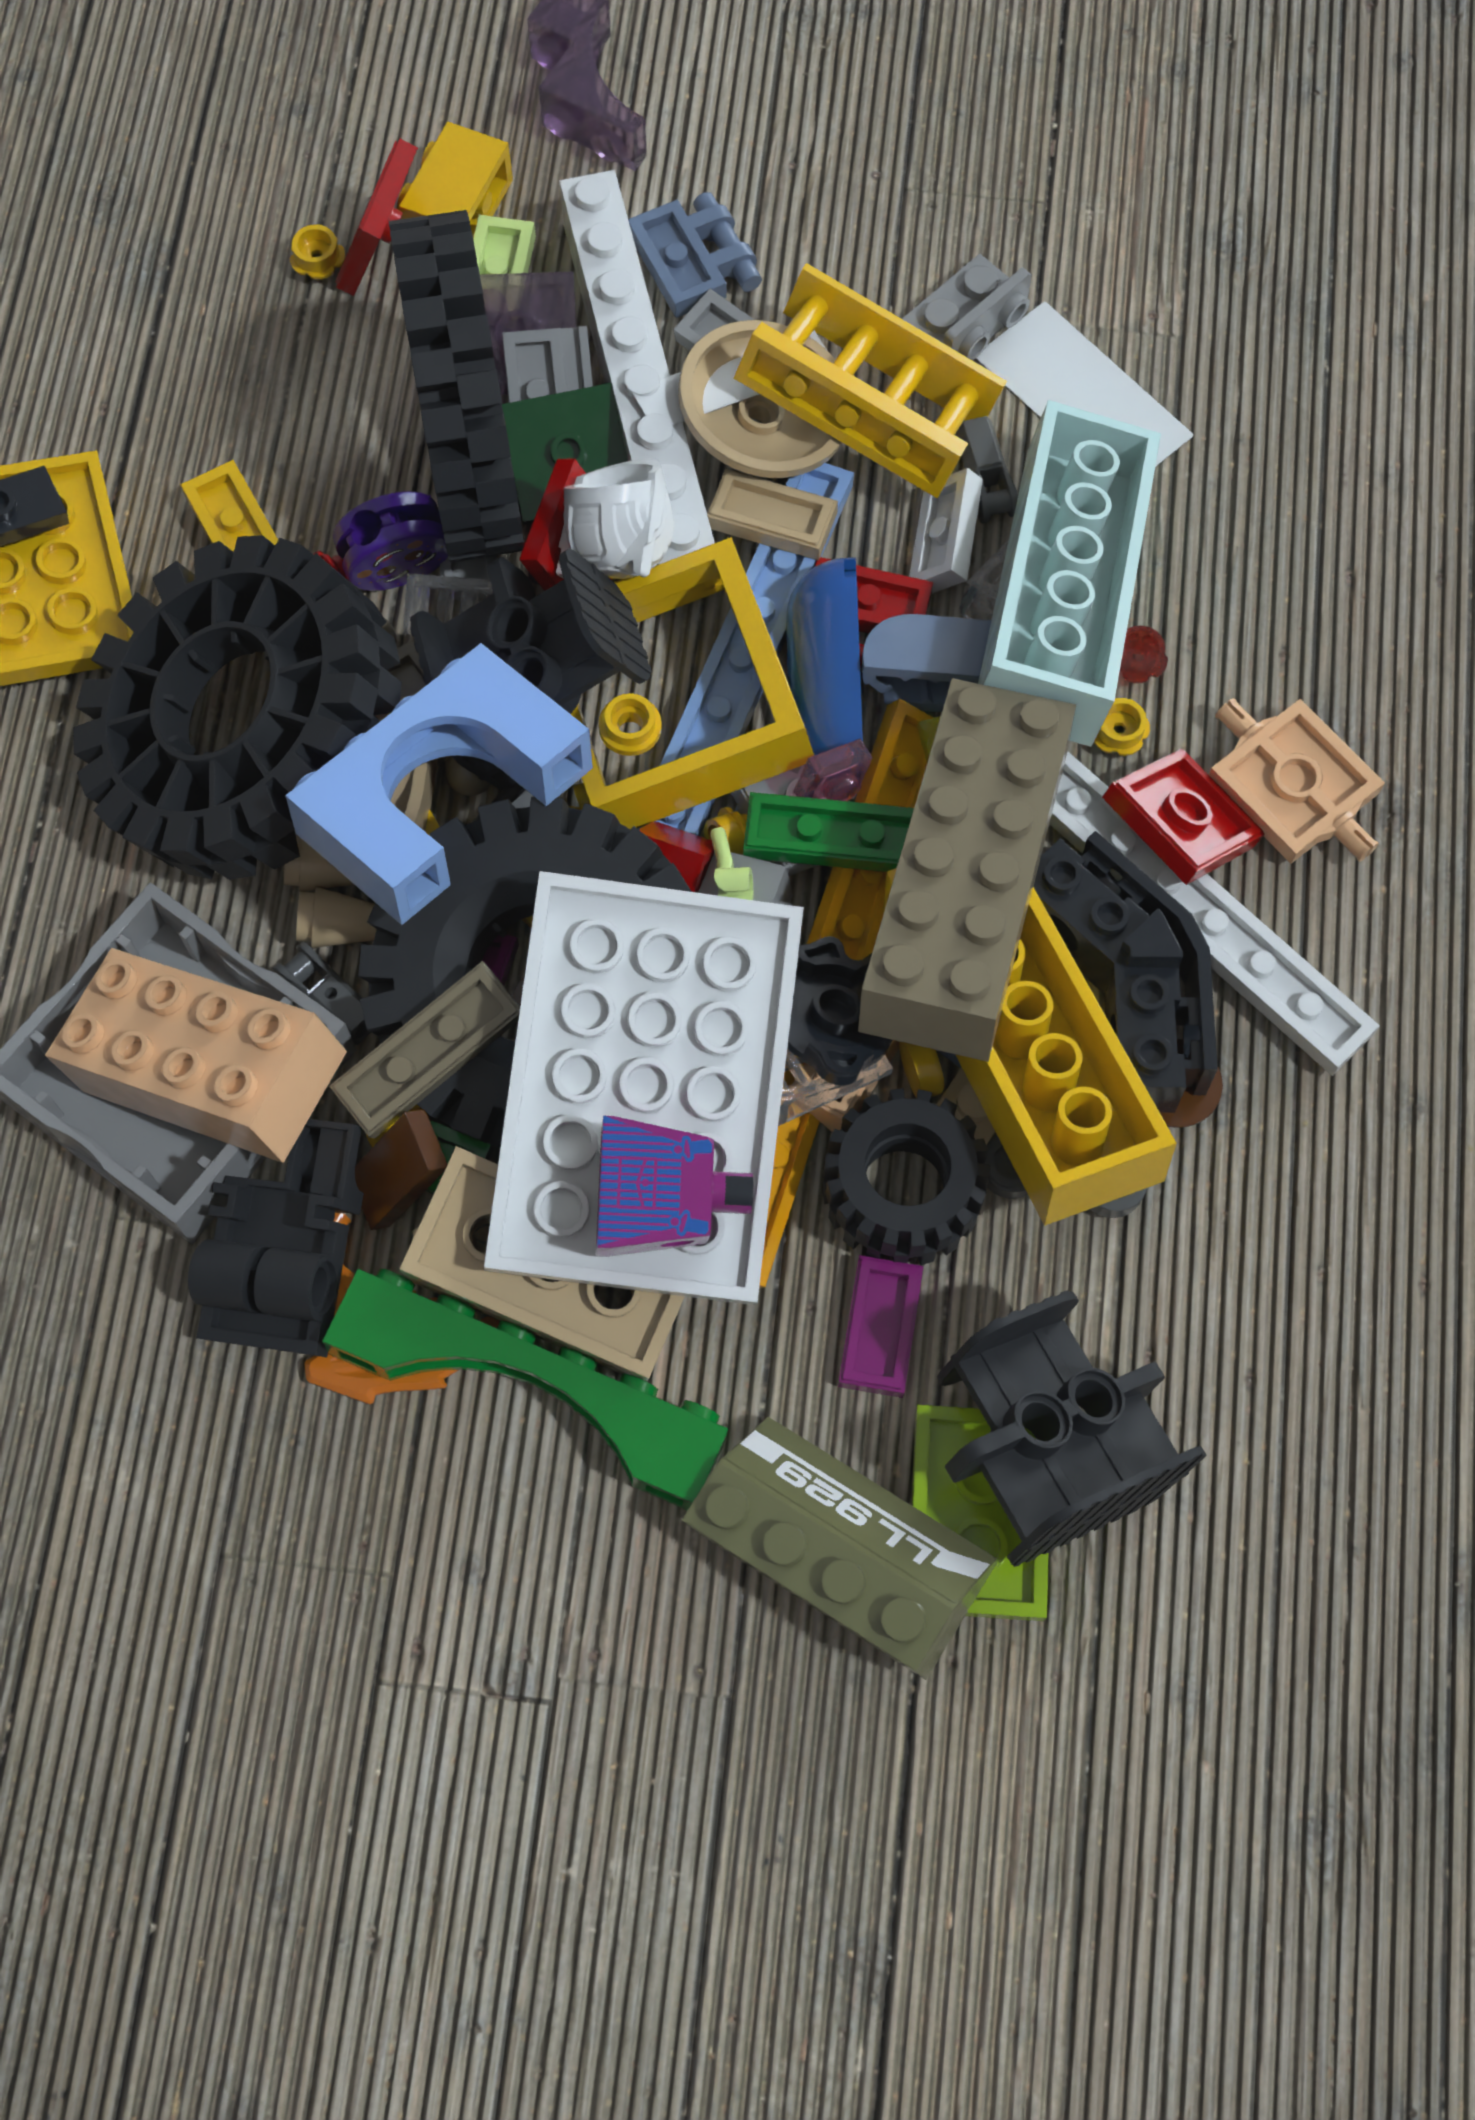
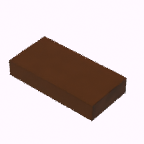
M424 1109L405 1112L355 1166L356 1185L364 1193L361 1207L370 1230L390 1227L434 1183L448 1165Z

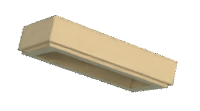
M725 469L707 516L712 530L819 561L837 515L838 501Z

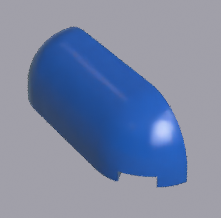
M856 557L833 559L817 565L806 573L795 586L786 611L788 684L816 761L804 766L817 778L830 785H833L835 779L847 783H856V786L860 788L864 776Z

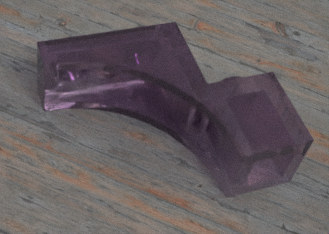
M541 0L527 18L531 58L551 70L538 87L542 125L560 138L571 139L595 151L607 161L618 162L636 171L647 156L645 117L632 111L616 98L605 85L597 69L599 56L611 36L609 0Z

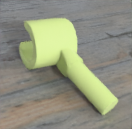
M721 827L711 830L710 836L717 861L714 879L718 888V896L753 900L754 884L751 867L734 868L726 831Z

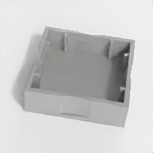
M150 882L90 948L87 957L71 980L50 999L40 1004L0 1049V1100L192 1245L215 1218V1216L208 1215L210 1205L225 1207L227 1204L228 1196L213 1192L214 1182L224 1183L225 1175L249 1178L266 1157L84 1093L45 1056L110 949L114 948L314 1012L347 1051L334 1076L357 1049L346 1023L277 973L255 965L242 957L225 941L219 931Z

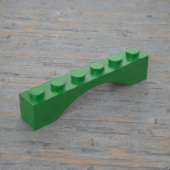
M379 1268L376 1276L357 1269L322 1341L330 1355L389 1381L421 1372L461 1369L496 1373L534 1385L566 1403L596 1429L618 1457L634 1488L688 1511L711 1475L726 1441L728 1428L717 1424L720 1415L715 1411L689 1400H683L679 1408L656 1398L658 1388L633 1375L623 1373L619 1381L594 1371L597 1366L595 1360L573 1349L561 1347L557 1355L534 1345L536 1336L533 1333L513 1323L500 1321L497 1328H494L474 1319L473 1316L476 1311L471 1306L453 1297L440 1294L437 1301L434 1302L412 1292L415 1287L412 1281L393 1271Z

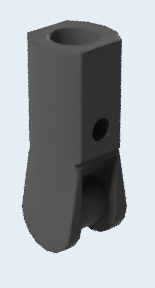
M984 416L963 421L955 436L968 443L961 456L964 468H969L983 479L978 507L980 523L990 522V516L1006 512L1010 517H1014L1018 493L1005 464L991 419ZM998 484L1000 490L986 493L985 487Z
M301 941L296 946L299 953L284 966L277 963L273 967V971L346 1023L354 1044L358 1045L371 1033L366 1028L360 1001L362 997L307 943ZM317 971L323 978L309 990L302 983Z

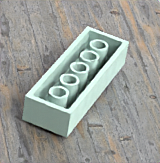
M1048 400L1027 452L978 684L1077 704L1070 741L1091 747L1115 700L1161 433Z

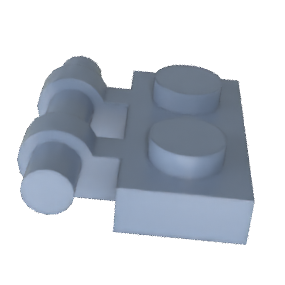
M704 192L695 198L693 206L697 212L688 216L677 199L628 219L635 247L675 318L687 314L709 289H712L723 298H727V283L724 280L727 276L731 279H736L745 292L753 291L762 282V278L755 267L757 264L755 254L749 244L740 242L733 230L735 221L725 205L718 204L711 192ZM702 240L714 241L719 250L709 254Z

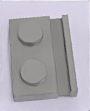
M587 326L502 333L509 403L593 386Z

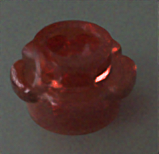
M1139 625L1128 628L1120 666L1123 679L1130 683L1142 684L1146 683L1149 677H1159L1165 671L1168 663V657L1165 655V642L1162 636L1156 630L1147 626ZM1140 654L1144 659L1137 661L1133 658V655Z

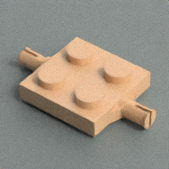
M1235 698L1230 699L1228 704L1225 703L1217 711L1215 717L1239 741L1231 753L1211 767L1209 776L1265 833L1264 837L1290 864L1317 843L1329 840L1332 837H1336L1359 862L1363 861L1366 856L1368 857L1377 848L1379 843L1354 820V817L1359 809L1380 793L1385 782L1301 699H1298L1278 716L1264 719L1258 723L1237 703Z

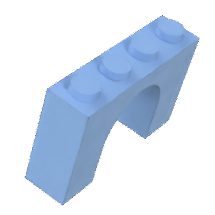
M482 643L462 658L455 659L447 664L437 678L415 695L402 699L395 706L392 713L366 733L353 737L342 752L319 770L303 776L294 789L285 795L296 834L401 925L451 885L444 847L391 802L396 787L409 772L423 763L440 757L456 755L476 757L500 768L547 806L593 768L589 729Z

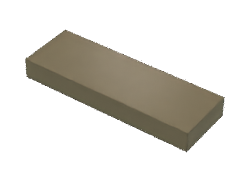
M482 961L329 1087L366 1134L375 1139L405 1112L412 1109L516 1024L519 1020L520 1005L491 969Z

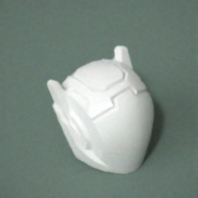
M645 458L607 466L576 477L574 485L564 488V526L559 543L561 548L560 554L567 549H572L591 564H595L609 578L626 579L636 576L647 577L650 574V570L663 559L673 538L674 519L662 466L658 460ZM558 561L556 573L559 577L563 578V574Z

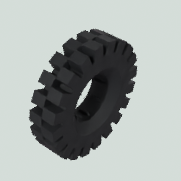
M467 210L389 221L412 366L449 562L520 552L523 550L524 540L490 328Z
M263 535L237 537L234 552L220 541L194 550L195 574L178 561H175L155 575L153 580L162 602L155 606L137 592L117 616L134 633L128 642L112 635L104 634L91 660L111 673L109 679H83L76 705L77 709L94 719L73 727L74 755L88 763V765L77 772L84 795L98 804L93 811L108 828L122 835V838L173 868L175 866L189 875L212 879L214 872L229 880L256 876L257 859L275 870L300 857L295 828L285 795L294 789L303 776L319 770L342 752L353 737L366 733L378 724L380 720L375 715L392 713L401 698L402 682L387 671L400 664L395 639L382 628L387 621L376 605L316 553L313 555L304 546L280 537L276 545H274ZM264 652L263 656L270 662V684L265 702L253 723L239 738L228 746L212 753L204 752L203 755H194L196 749L190 744L189 724L195 702L206 683L219 669L230 661L245 654Z
M531 797L530 807L515 808L509 799L477 807L480 819L464 825L456 816L429 833L435 841L444 847L451 883L447 889L403 925L398 923L377 903L374 904L367 923L377 930L373 945L361 944L358 975L369 984V997L360 999L366 1028L377 1035L380 1044L383 1043L481 963L492 941L498 935L502 938L507 935L504 929L516 921L533 916L539 871L688 892L692 891L675 864L670 863L655 842L635 826L630 830L620 824L615 814L586 803L582 810L569 808L563 798H556L547 806L537 798ZM500 1036L417 1105L424 1109L431 1117L449 1125L451 1129L488 1143L491 1146L501 1148L515 1041Z

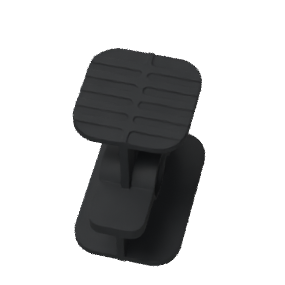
M567 549L559 555V564L564 580L537 596L526 574L504 557H499L487 565V572L493 589L492 595L446 623L441 622L428 612L422 610L410 618V631L415 640L414 646L419 655V664L423 670L425 685H428L437 678L447 664L455 659L462 658L480 643L570 714L577 707L582 693L621 671L634 682L641 684L650 678L652 671L651 666L648 664V656L643 648V640L638 632V624L633 616L630 602L625 598L614 581L601 572L595 564H591L572 549ZM451 756L462 767L477 775L479 779L489 782L500 790L507 791L516 785L515 780L488 761L470 756Z
M1068 1290L1061 1292L1057 1296L1047 1297L1040 1303L1030 1304L1020 1311L1010 1312L1003 1318L999 1317L991 1321L986 1327L971 1336L950 1357V1361L937 1375L942 1386H949L963 1381L991 1429L990 1433L962 1447L945 1465V1469L953 1483L977 1473H983L1022 1541L1007 1556L1013 1567L1019 1566L1023 1562H1030L1040 1554H1047L1059 1545L1060 1547L1064 1546L1076 1537L1077 1539L1081 1538L1091 1530H1098L1108 1522H1115L1123 1515L1132 1514L1143 1505L1147 1506L1154 1502L1176 1482L1186 1477L1189 1471L1207 1456L1202 1446L1178 1454L1144 1399L1165 1379V1375L1157 1362H1152L1117 1378L1101 1369L1092 1367L1064 1321V1318L1079 1302L1075 1293ZM1025 1428H1027L1028 1430H1030V1431L1033 1433V1435L1035 1436V1438H1033L1030 1434H1028V1432L1025 1430Z

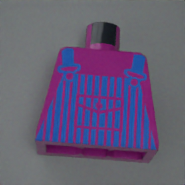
M603 1116L595 1256L609 1257L706 1244L711 1234L712 1212L751 1214L753 1173L713 1171L714 1139L616 1116Z

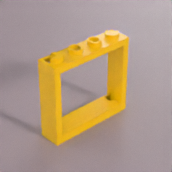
M732 537L659 564L650 570V574L647 577L636 576L614 582L630 602L633 609L632 613L637 623L725 590L775 723L606 786L590 738L593 768L582 777L583 783L573 786L581 810L586 803L615 814L620 824L631 830L633 826L636 828L816 761L806 728ZM578 703L571 715L586 726Z

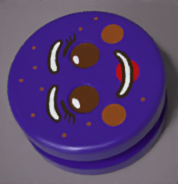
M395 492L368 500L345 514L336 524L332 534L336 551L343 558L342 566L347 580L362 590H389L420 580L440 567V563L448 558L439 508L432 497L420 492Z

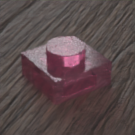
M861 738L808 758L794 793L797 797L848 801L860 791L861 782L873 757Z

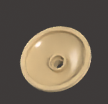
M747 320L729 323L712 330L703 336L690 350L685 359L678 384L681 413L696 440L706 451L724 464L744 473L760 477L785 478L798 476L826 463L838 451L842 442L760 394L704 414L703 394L710 377L722 365L736 358L743 357L752 333L759 324L763 322L780 333H783L787 326L769 321ZM808 337L803 344L804 347L833 363L835 361L833 356L811 337ZM752 419H757V420L761 421L762 423H758V422H756V421H754V420H752Z

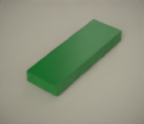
M750 792L743 855L760 860L887 872L896 869L898 866L914 808Z

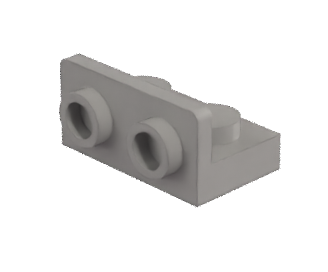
M979 253L902 319L973 361L984 351L992 336L1004 326L1007 328L1013 327L1025 315L1030 305L1028 295L1032 274L1022 267L1009 278Z

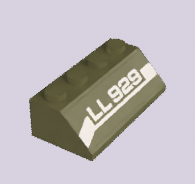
M767 1417L718 1462L682 1519L683 1522L706 1539L925 1680L998 1562L996 1557L770 1417Z

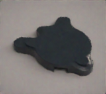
M828 936L810 944H799L787 1049L812 1066L825 1081L845 1086L854 1083L861 1071L877 1063L887 1053L893 1040L858 1032L862 987L872 953L863 960H853L846 955L844 946L839 939Z

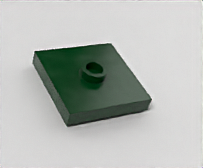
M612 383L502 404L523 525L533 523L557 459L575 458L586 473L628 461Z

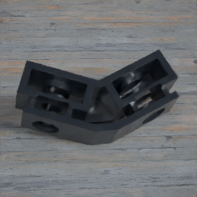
M1094 831L1087 838L1082 857L1062 839H1059L1041 855L1033 887L1082 975L1104 994L1105 1016L1160 1113H1175L1186 1087H1193V1095L1206 1096L1218 1070L1210 947L1192 913L1098 832ZM1112 868L1123 877L1119 882L1110 873ZM1179 974L1185 984L1186 997H1181ZM1176 1026H1183V1054L1177 1053Z

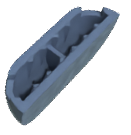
M903 614L888 618L875 626L866 638L862 653L863 682L865 685L869 683L874 689L883 693L884 702L887 705L900 698L921 711L942 712L952 678L978 684L991 620L922 614Z

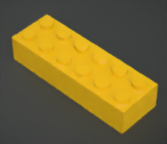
M896 869L886 873L883 914ZM1033 887L989 1062L956 1055L1045 1226L1165 1182L1177 1143Z

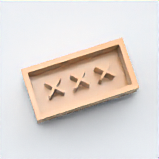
M111 948L45 1056L84 1093L284 1163L347 1051L314 1012Z

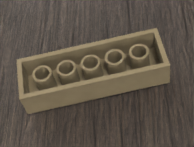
M952 678L863 983L858 1032L989 1062L1068 752L1077 704Z

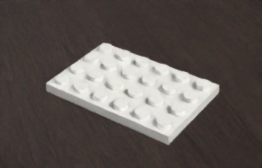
M539 871L484 1271L748 1305L757 1304L804 907ZM603 1116L621 1117L714 1139L713 1171L753 1173L751 1214L712 1212L711 1234L706 1244L609 1257L595 1256Z

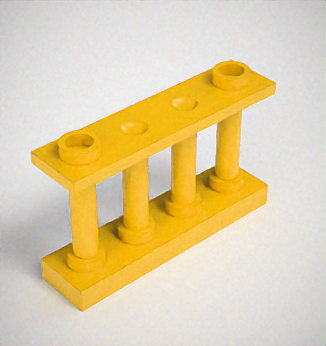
M806 263L800 272L783 311V314L792 318V321L783 333L761 322L752 333L733 379L938 498L968 445L967 442L955 436L956 432L964 420L988 417L1007 381ZM814 330L817 334L843 348L833 363L803 346ZM863 361L894 378L884 393L853 376ZM913 391L918 392L944 408L935 423L904 406Z

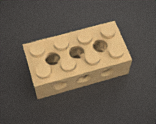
M456 1146L399 1268L402 1276L433 1292L460 1300L471 1306L474 1310L499 1321H507L533 1333L536 1337L558 1347H566L578 1351L595 1360L597 1364L617 1373L633 1375L648 1381L685 1296L629 1289L631 1301L625 1307L608 1309L597 1301L594 1295V1287L596 1285L568 1281L547 1282L537 1277L484 1271L486 1254L477 1251L471 1242L474 1234L480 1228L490 1225L498 1164Z

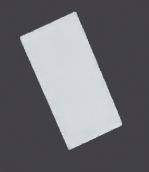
M1042 302L1016 325L993 340L976 358L989 371L1006 380L1005 386L1040 418L1047 401L1051 400L1161 433L1156 466L1193 437L1192 432L1047 302Z

